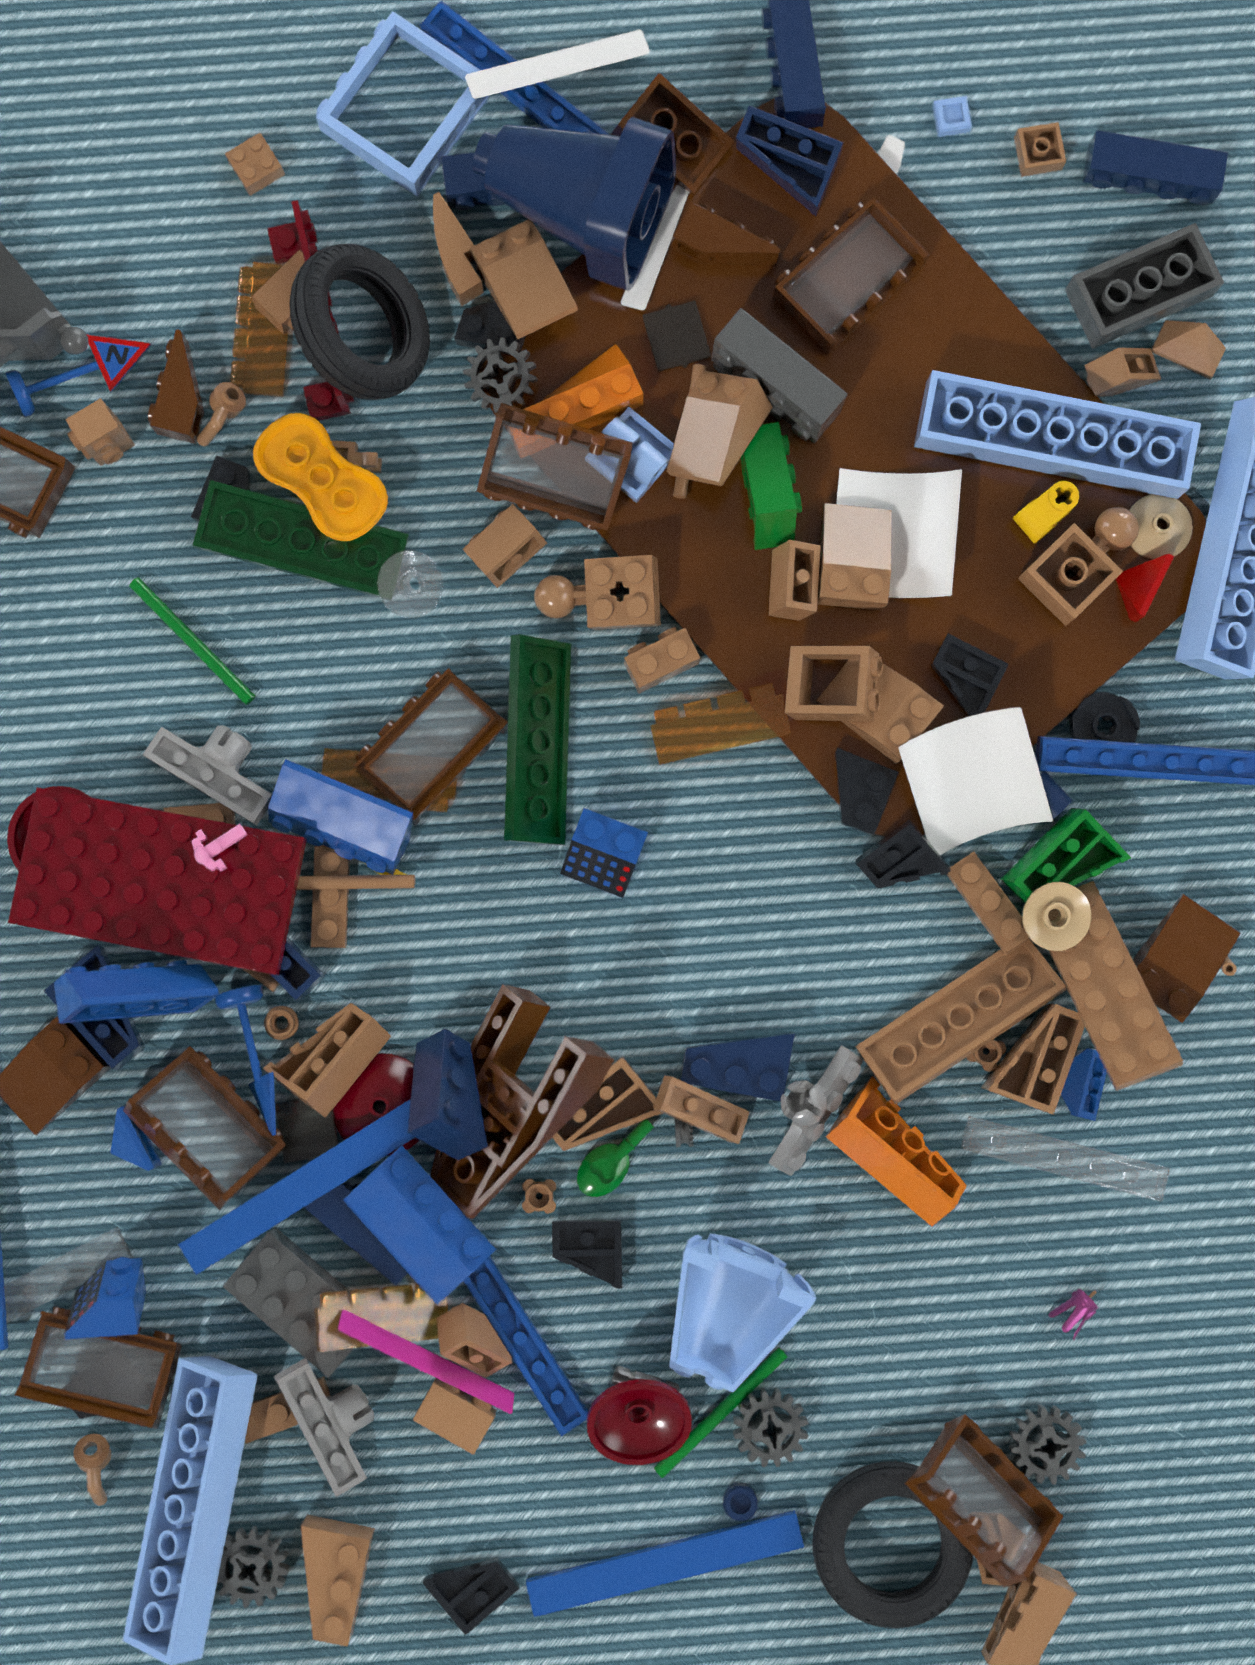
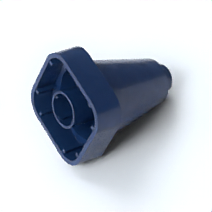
M634 117L629 119L621 136L506 124L497 136L488 132L481 136L473 158V172L485 177L484 185L487 193L584 254L590 278L630 291L639 277L672 194L676 177L674 132Z

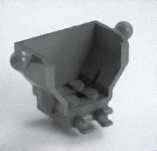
M0 241V367L6 362L13 360H52L63 350L74 355L84 352L88 346L87 334L81 328L72 327Z

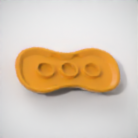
M289 413L271 423L257 439L253 448V459L260 474L268 481L296 494L306 505L317 528L326 536L339 541L357 539L374 527L383 516L388 505V494L383 482L374 473L354 465L343 458L332 444L326 429L317 419L303 413Z

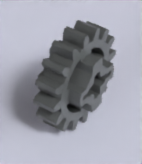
M501 337L499 345L496 346L491 339H487V348L485 350L477 345L475 349L478 356L476 358L467 357V360L472 364V368L463 370V374L471 377V381L465 383L464 386L466 389H475L470 398L475 402L482 398L481 407L487 410L493 404L494 412L498 413L501 403L514 407L513 403L516 401L524 406L526 403L522 396L525 393L528 395L534 394V391L528 386L529 383L538 381L536 376L530 374V371L536 368V364L534 362H526L530 356L527 350L518 353L520 347L518 342L514 341L508 347L507 340ZM501 353L515 357L518 362L510 364L504 362ZM487 359L488 364L484 372L479 373L482 364ZM499 368L508 372V374L503 376V383L493 379V377L498 375L497 369ZM522 378L518 389L513 392L517 379ZM493 387L497 390L500 398L488 396L483 389Z
M761 1388V1397L756 1399L750 1393L748 1394L750 1401L748 1406L742 1403L738 1404L742 1416H733L734 1424L740 1427L733 1431V1436L735 1439H743L737 1446L740 1452L749 1449L747 1457L750 1462L760 1457L762 1467H766L769 1460H773L776 1467H780V1458L785 1457L789 1462H792L791 1451L793 1449L798 1452L803 1451L799 1439H808L807 1431L801 1429V1427L808 1425V1420L806 1416H798L803 1411L800 1403L791 1406L794 1398L790 1393L782 1399L778 1388L774 1389L772 1396H768L766 1390ZM773 1406H778V1407L783 1408V1409L786 1410L790 1415H788V1416H787V1414H781V1415H780L779 1413H777V1412L774 1410ZM758 1409H760V1412L758 1413L756 1418L754 1420L749 1421L752 1415ZM768 1415L775 1424L773 1427L774 1432L772 1433L773 1440H771L769 1433L766 1431L767 1423L769 1422ZM787 1435H791L788 1441L781 1446V1443L783 1442L785 1437ZM751 1440L763 1442L767 1445L768 1449L758 1447Z
M1042 1404L1038 1405L1037 1414H1033L1029 1409H1026L1027 1419L1025 1421L1019 1418L1015 1419V1422L1020 1427L1019 1430L1009 1432V1435L1016 1440V1443L1008 1445L1009 1450L1012 1453L1018 1454L1013 1458V1462L1017 1467L1023 1466L1022 1472L1027 1478L1034 1473V1479L1040 1484L1044 1481L1045 1476L1048 1477L1052 1485L1056 1484L1057 1475L1060 1474L1064 1479L1069 1480L1070 1477L1067 1470L1072 1468L1079 1471L1080 1467L1075 1460L1076 1458L1086 1457V1454L1079 1449V1446L1087 1443L1086 1439L1081 1435H1076L1082 1430L1081 1425L1077 1422L1071 1423L1073 1416L1067 1411L1060 1416V1409L1055 1405L1052 1406L1049 1413ZM1052 1422L1064 1427L1067 1433L1055 1432ZM1036 1426L1030 1436H1028L1029 1432ZM1050 1438L1053 1443H1049L1048 1450L1045 1451L1041 1446L1046 1445V1439ZM1027 1455L1032 1457L1039 1456L1043 1466L1030 1461Z
M253 1526L249 1534H246L242 1527L236 1532V1539L230 1534L226 1536L217 1583L222 1582L223 1584L219 1592L220 1596L228 1592L232 1595L230 1604L233 1605L239 1598L243 1599V1607L248 1608L251 1601L255 1599L256 1604L260 1607L265 1601V1595L273 1600L278 1593L276 1587L282 1588L285 1584L286 1579L281 1575L288 1573L290 1565L282 1563V1561L287 1558L288 1551L278 1550L282 1541L280 1538L273 1542L269 1540L271 1530L268 1529L262 1536L258 1535L257 1526ZM248 1545H255L260 1548L249 1547ZM229 1557H231L230 1562L234 1565L231 1575L228 1568ZM270 1559L273 1564L272 1577L269 1576L271 1572L267 1569V1563ZM252 1563L256 1565V1569L252 1568L249 1571L245 1568V1565L248 1566Z

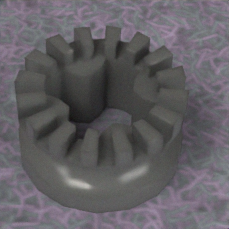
M674 1118L676 1148H680L684 1143L688 1144L689 1147H693V1134H690L693 1132V1126Z

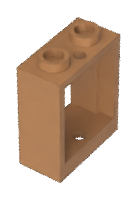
M790 646L785 714L795 720L874 721L875 711H878L880 707L877 678L881 677L883 671V662L879 653L870 646ZM814 659H860L856 705H810Z

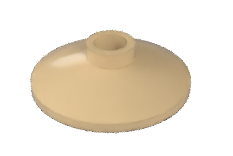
M1151 494L1139 499L1130 508V511L1136 516L1139 523L1138 536L1130 546L1139 555L1150 560L1168 553L1175 557L1186 548L1192 536V519L1187 508L1179 500ZM1158 519L1166 521L1167 528L1165 530L1157 526Z
M1064 882L1047 883L1037 888L1027 899L1022 915L1023 926L1028 937L1039 947L1050 951L1067 950L1077 945L1087 934L1091 924L1090 904L1086 896L1073 885ZM1052 909H1057V918L1050 921L1048 913Z

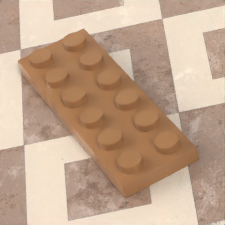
M1094 881L1076 887L1086 896L1091 908V924L1087 934L1072 948L1063 951L1049 950L1106 1072L1115 1090L1118 1091L1183 1065V1059ZM1052 909L1048 913L1050 921L1055 920L1058 916L1057 909Z
M1029 939L1007 955L1000 949L855 1047L896 1105L1065 992L1066 985Z

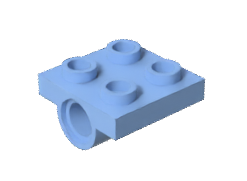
M628 407L619 418H614L602 433L633 442L631 457L620 490L637 503L668 467L674 443L631 407ZM589 452L585 456V460L612 482L619 458L606 454L594 455Z

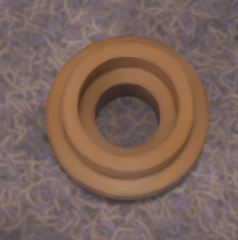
M277 1006L266 1014L264 1027L272 1038L286 1040L297 1032L299 1018L292 1008ZM280 1016H284L288 1020V1026L285 1029L278 1028L276 1024Z

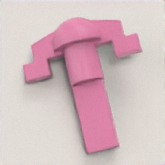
M238 824L206 846H203L202 842L207 840V837L200 829L195 833L197 838L192 840L194 857L198 863L204 865L213 872L219 868L222 872L227 867L221 858L215 862L212 858L247 836V833L241 824Z

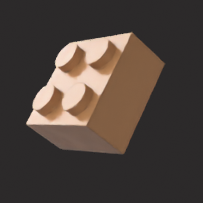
M1059 122L1019 128L1017 130L1014 141L1021 177L1063 169L1066 157Z
M261 133L256 134L225 153L229 164L250 196L285 175L282 166Z

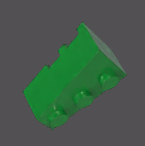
M779 422L761 425L740 457L744 487L747 488L750 508H748L749 518L753 519L754 523L753 543L755 550L778 547L788 540L795 541L797 513L802 512L800 493H794L792 484L796 483L793 463L787 464L786 455H790L788 436L781 435Z
M1071 808L1001 880L1023 903H1026L1029 896L1042 885L1051 882H1064L1074 886L1090 877L1103 873L1104 870L1119 862L1123 863L1131 859V857L1086 809Z

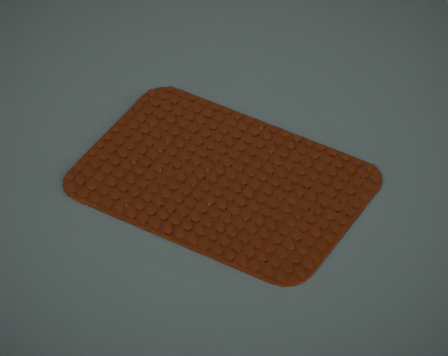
M774 98L757 107V109L775 115ZM825 103L823 127L808 128L843 142L840 158L816 216L736 149V136L744 119L743 117L726 132L735 141L695 193L691 194L689 192L675 231L691 202L699 206L705 204L713 208L718 213V216L727 221L736 220L742 223L748 232L758 237L762 235L772 239L777 244V247L781 248L778 263L776 265L699 264L673 250L671 239L645 310H639L621 304L625 290L590 278L586 256L582 254L561 272L578 307V311L526 335L521 351L527 350L530 353L526 362H534L536 364V368L531 370L530 374L536 376L538 381L529 383L528 387L534 391V394L528 395L525 393L522 396L526 403L524 406L517 401L513 404L514 407L525 409L540 402L601 354L617 344L629 361L643 391V406L634 409V411L674 443L686 398L689 394L693 365L701 364L706 366V371L719 373L713 366L714 362L711 361L714 339L737 311L742 308L847 393L840 414L815 444L809 439L804 441L792 431V425L783 418L778 420L769 413L762 423L763 425L779 422L781 435L788 436L790 455H786L787 464L793 463L796 483L792 484L793 492L800 493L802 512L797 513L795 541L820 545L824 504H836L840 468L899 474L935 473L962 469L952 595L928 598H889L888 604L882 611L817 604V612L800 621L768 616L772 550L777 547L761 550L754 549L753 519L749 518L748 508H750L747 488L744 487L740 459L722 486L689 479L687 496L684 499L673 496L676 477L669 475L667 468L637 503L620 490L608 530L601 528L596 530L619 557L653 555L658 558L660 604L682 629L686 628L695 644L839 807L837 768L834 758L837 748L898 772L875 835L886 837L909 819L925 835L902 760L895 764L842 721L795 720L785 714L790 646L872 647L879 653L883 664L918 685L944 706L923 732L925 733L944 724L969 717L931 666L945 636L949 633L1009 664L985 712L1020 707L1033 746L1037 743V736H1045L1077 708L1084 699L1094 693L1186 612L1206 519L1200 509L1185 493L1177 499L1187 508L1191 516L1192 536L1186 548L1173 558L1145 617L1137 622L1129 619L1115 579L1072 622L1065 626L1018 578L1073 523L1092 539L1095 536L1094 527L1096 520L1103 511L1112 507H1123L1130 510L1139 499L1151 494L914 447L925 385L932 370L1104 403L1098 396H1095L1089 386L843 115ZM674 183L672 193L677 187L676 183ZM874 197L929 256L924 267L827 355L823 348L777 300L773 299L776 286L774 283L785 270L789 269L792 272L800 265L799 259L809 248L814 247L817 249L824 243L823 237L833 226L838 224L841 227L848 221V214L857 204L862 202L865 205ZM870 224L792 297L828 333L907 260ZM501 353L504 362L508 364L518 362L515 357ZM487 359L482 364L479 373L484 372L488 364ZM499 368L497 369L498 375L493 377V379L503 383V376L508 374V372ZM522 378L517 379L513 392L518 389ZM493 387L483 389L488 396L500 398L497 390ZM491 404L490 409L496 417L497 413L494 412L493 404ZM613 419L592 427L590 430L602 433ZM555 443L529 455L560 491L602 504L606 503L612 482L585 460L589 449L572 444L561 445ZM1059 481L1073 483L1079 491L1078 503L1048 534L1034 544L1012 518ZM1064 495L1055 499L1058 504L1067 500ZM1163 519L1157 520V526L1165 530L1167 528L1166 521ZM1131 546L1118 551L1109 550L1106 553L1122 571L1150 561V559L1139 555ZM1070 570L1065 573L1069 580L1074 576ZM814 659L810 705H820L816 702L849 659Z

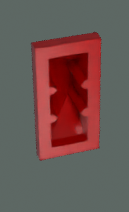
M1168 553L1125 570L1116 578L1130 620L1137 622L1145 617L1174 558L1173 555Z

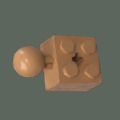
M1112 507L1103 511L1096 520L1094 527L1095 536L1092 539L1073 523L1018 578L1065 626L1072 622L1123 572L1106 553L1109 550L1118 551L1126 549L1136 540L1139 533V523L1136 516L1130 510L1123 507ZM1069 570L1074 574L1071 580L1065 575Z
M653 555L584 559L585 585H574L564 576L551 575L542 579L535 589L534 601L536 607L543 615L549 618L565 617L572 612L575 606L586 605L587 627L593 630L661 626L658 558ZM621 585L630 590L629 594L624 595L623 601L616 596V592L620 589Z

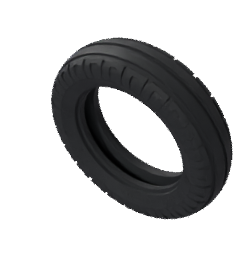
M357 244L332 245L319 250L305 261L291 287L290 318L299 346L302 347L303 354L309 363L313 364L312 367L322 378H325L329 384L350 396L360 399H386L398 395L409 388L424 369L430 347L429 324L421 299H418L419 295L413 285L408 282L409 279L382 254ZM334 280H347L359 285L382 308L389 322L393 340L392 355L386 365H375L361 359L346 346L338 335L331 320L328 307V292Z
M898 1461L877 1462L849 1473L828 1493L818 1511L814 1524L812 1539L813 1557L818 1575L825 1589L833 1600L847 1613L860 1621L878 1627L907 1628L920 1625L935 1618L945 1611L958 1597L968 1579L972 1566L973 1555L933 1514L940 1530L941 1548L933 1570L922 1582L907 1590L886 1592L864 1584L850 1570L845 1558V1536L852 1519L865 1505L879 1498L900 1496L912 1499L929 1510L905 1484L919 1467L914 1464ZM934 1475L930 1479L940 1491L945 1489L952 1490L938 1476ZM957 1496L953 1505L965 1517H968L962 1502Z

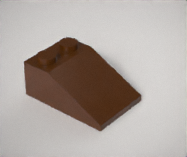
M660 73L657 74L611 133V135L621 136L625 125L632 117L672 130L674 132L676 177L674 183L691 194L695 193L735 142Z
M1183 893L1133 958L1155 1005L1181 1023L1184 1022L1204 996L1241 934L1238 930Z
M57 1016L31 1039L0 1074V1097L36 1136L109 1071L111 1067L72 1023L59 1024Z

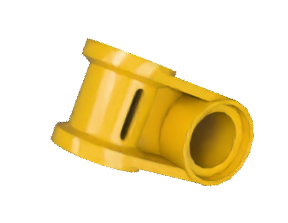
M1059 481L1037 499L1035 498L1012 519L1035 544L1048 534L1076 506L1079 500V491L1073 483ZM1062 495L1067 498L1065 502L1060 504L1055 501L1057 497Z

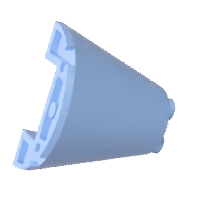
M698 1234L687 1241L683 1251L669 1368L683 1377L700 1374L705 1377L704 1380L710 1387L717 1390L726 1389L734 1392L810 1309L816 1300V1296L811 1286L800 1274H796L793 1277L785 1269L787 1263L773 1254L733 1237L709 1234L708 1239L701 1240L702 1237Z

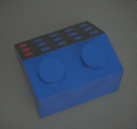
M584 808L560 874L624 898L648 832Z
M120 1257L115 1260H106L75 1292L64 1333L65 1340L138 1334L146 1297L142 1258L130 1259L128 1257Z

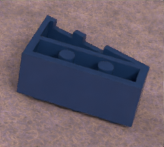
M749 105L736 136V149L812 214L817 215L840 158L843 142Z
M97 945L71 968L86 967L87 972L99 971V968L111 965L105 949ZM53 982L44 992L57 1006ZM133 1018L72 1023L114 1070L121 1069L145 1048Z
M443 1029L416 1043L408 1133L456 1160H460L488 1147L470 1043L449 1030Z
M789 1032L685 1047L679 1080L694 1086L781 1102V1096L785 1093L795 1033Z

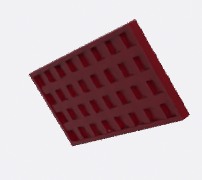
M37 787L8 923L279 975L307 839L242 826L247 836L212 858L214 862L221 858L227 868L222 872L219 868L212 872L204 865L198 863L194 857L192 840L197 838L195 833L200 829L203 831L207 840L202 842V844L206 846L237 825Z

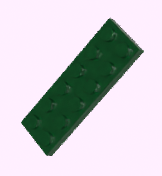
M210 480L195 533L193 547L392 601L409 534L375 525L357 539L351 541L335 540L326 536L317 528L307 507L304 505Z
M521 634L511 636L504 841L565 845L571 643Z

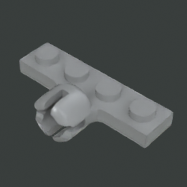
M220 725L215 728L205 745L198 748L161 727L143 753V756L257 826L268 809L272 794L239 774V767L252 749L249 741L239 733L232 732L231 728Z
M841 1045L817 1084L813 1085L806 1080H800L786 1087L791 1092L788 1097L782 1094L781 1108L783 1114L792 1120V1124L769 1160V1164L791 1177L795 1171L802 1167L806 1160L808 1149L822 1135L826 1120L831 1112L836 1111L840 1106L844 1091L849 1083H852L858 1077L863 1059Z
M306 1358L275 1375L274 1378L335 1496L338 1497L366 1480L367 1477L349 1442V1438L354 1432L370 1424L375 1418L374 1411L370 1407L369 1401L358 1385L352 1384L334 1396H326Z

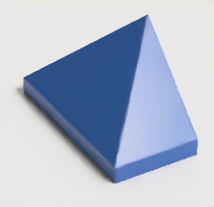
M1087 1048L1074 1057L1061 1092L1071 1115L1096 1121L1107 1074L1096 1050Z
M125 1106L118 1108L110 1153L147 1171L161 1166L162 1163L149 1137L123 1111Z

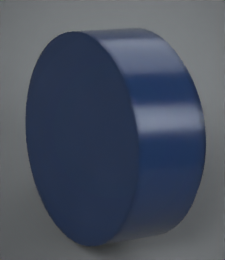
M734 1483L723 1494L724 1510L730 1518L736 1521H745L755 1514L758 1500L754 1489L748 1484Z

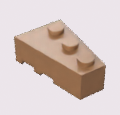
M352 1003L317 1027L318 1033L302 1045L297 1042L290 1047L291 1053L276 1064L270 1062L263 1067L267 1073L274 1072V1079L325 1118L391 1037L373 1017Z
M1046 1004L980 1088L1054 1115L1085 1028L1079 1013L1057 1004Z
M621 1056L611 1065L599 1090L552 1138L565 1151L655 1115L662 1114V1112L653 1109L656 1101L655 1095L625 1058Z
M307 1514L301 1524L313 1640L348 1647L354 1632L375 1528Z
M1037 1562L1027 1580L1008 1587L981 1651L987 1664L1039 1665L1041 1655L1076 1595V1592L1061 1572Z

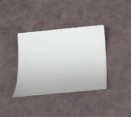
M839 469L836 504L892 510L889 598H928L952 595L962 469L916 474L877 473Z
M1020 707L985 712L944 724L909 740L898 748L926 838L940 855L960 844L998 830L1025 824L1053 821Z

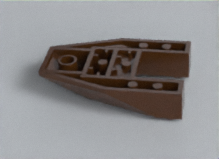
M502 984L470 1045L488 1147L460 1160H456L437 1149L430 1177L468 1218L472 1219L599 1090L614 1062V1059L594 1042L565 1036L536 1092H533L515 1074L543 1023L550 1006L530 990Z

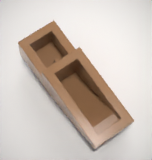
M437 192L433 195L435 237L448 282L462 307L484 293L482 281L470 264L474 261L470 249L474 244L440 192Z

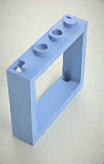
M392 11L386 20L383 19L378 23L370 43L360 48L355 57V63L349 72H344L339 77L336 83V90L330 98H326L320 103L316 113V120L322 133L418 197L442 164L441 157L449 154L490 95L474 99L469 87H467L409 168L338 121L337 119L397 36L464 81H466V74L481 71Z

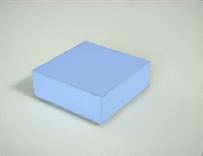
M967 96L935 100L932 107L938 137L969 133L971 131L972 124Z

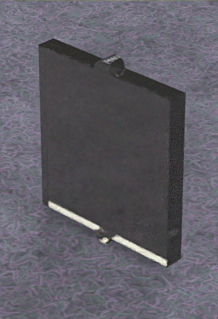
M696 301L673 307L668 304L665 309L642 315L658 372L679 366L687 368L689 363L711 358V352Z
M299 1098L297 1100L275 1103L279 1131L284 1137L282 1141L286 1144L282 1150L284 1163L306 1159L311 1162L339 1144L333 1109L325 1118Z

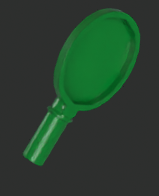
M648 1119L642 1120L623 1138L620 1144H602L588 1153L578 1168L577 1184L580 1190L590 1197H600L616 1189L628 1172L630 1164L628 1154L635 1150V1147L655 1126Z

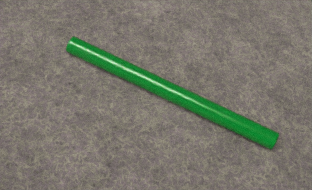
M139 577L129 584V587L245 705L254 700L256 696Z
M779 1346L734 1392H731L690 1432L688 1439L677 1452L661 1460L654 1467L660 1477L664 1478L748 1394L754 1391L788 1358Z

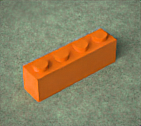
M615 344L540 402L523 410L590 429L622 415L628 407L634 410L643 406V391L629 361L617 344ZM507 425L508 432L520 458L557 443L555 439L536 433L535 435H527L522 432V429Z
M872 1076L838 1116L826 1138L930 1226H933L956 1208L967 1185L938 1151L931 1152L927 1148L923 1139L924 1135L916 1126L912 1129L898 1114L901 1108L897 1104L895 1105L892 1099L889 1101L885 1099L877 1089L881 1085Z

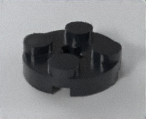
M1099 692L1087 697L1075 708L1069 718L1071 738L1136 742L1135 739L1140 729V719L1135 707L1126 698L1118 697L1108 692ZM1102 717L1104 721L1110 720L1113 726L1109 728L1110 735L1106 736L1104 732H1098L1099 718Z

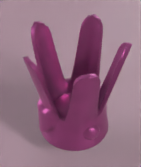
M1078 1288L1077 1291L1072 1293V1297L1048 1314L1051 1318L1056 1317L1069 1308L1076 1306L1062 1326L1063 1332L1067 1333L1083 1318L1073 1336V1340L1076 1339L1085 1321L1089 1320L1096 1313V1310L1099 1309L1091 1299L1096 1294V1290L1088 1296Z

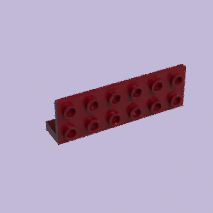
M298 200L291 201L295 222L267 228L276 265L288 262L299 250L303 253L304 261L318 252L316 246L318 239L314 224L311 222L308 209L302 211ZM328 292L329 313L333 325L339 335L336 319L333 318V314L330 308L333 305L330 292ZM328 382L303 387L309 416L322 421L351 414L349 403L354 402L353 396L338 390Z

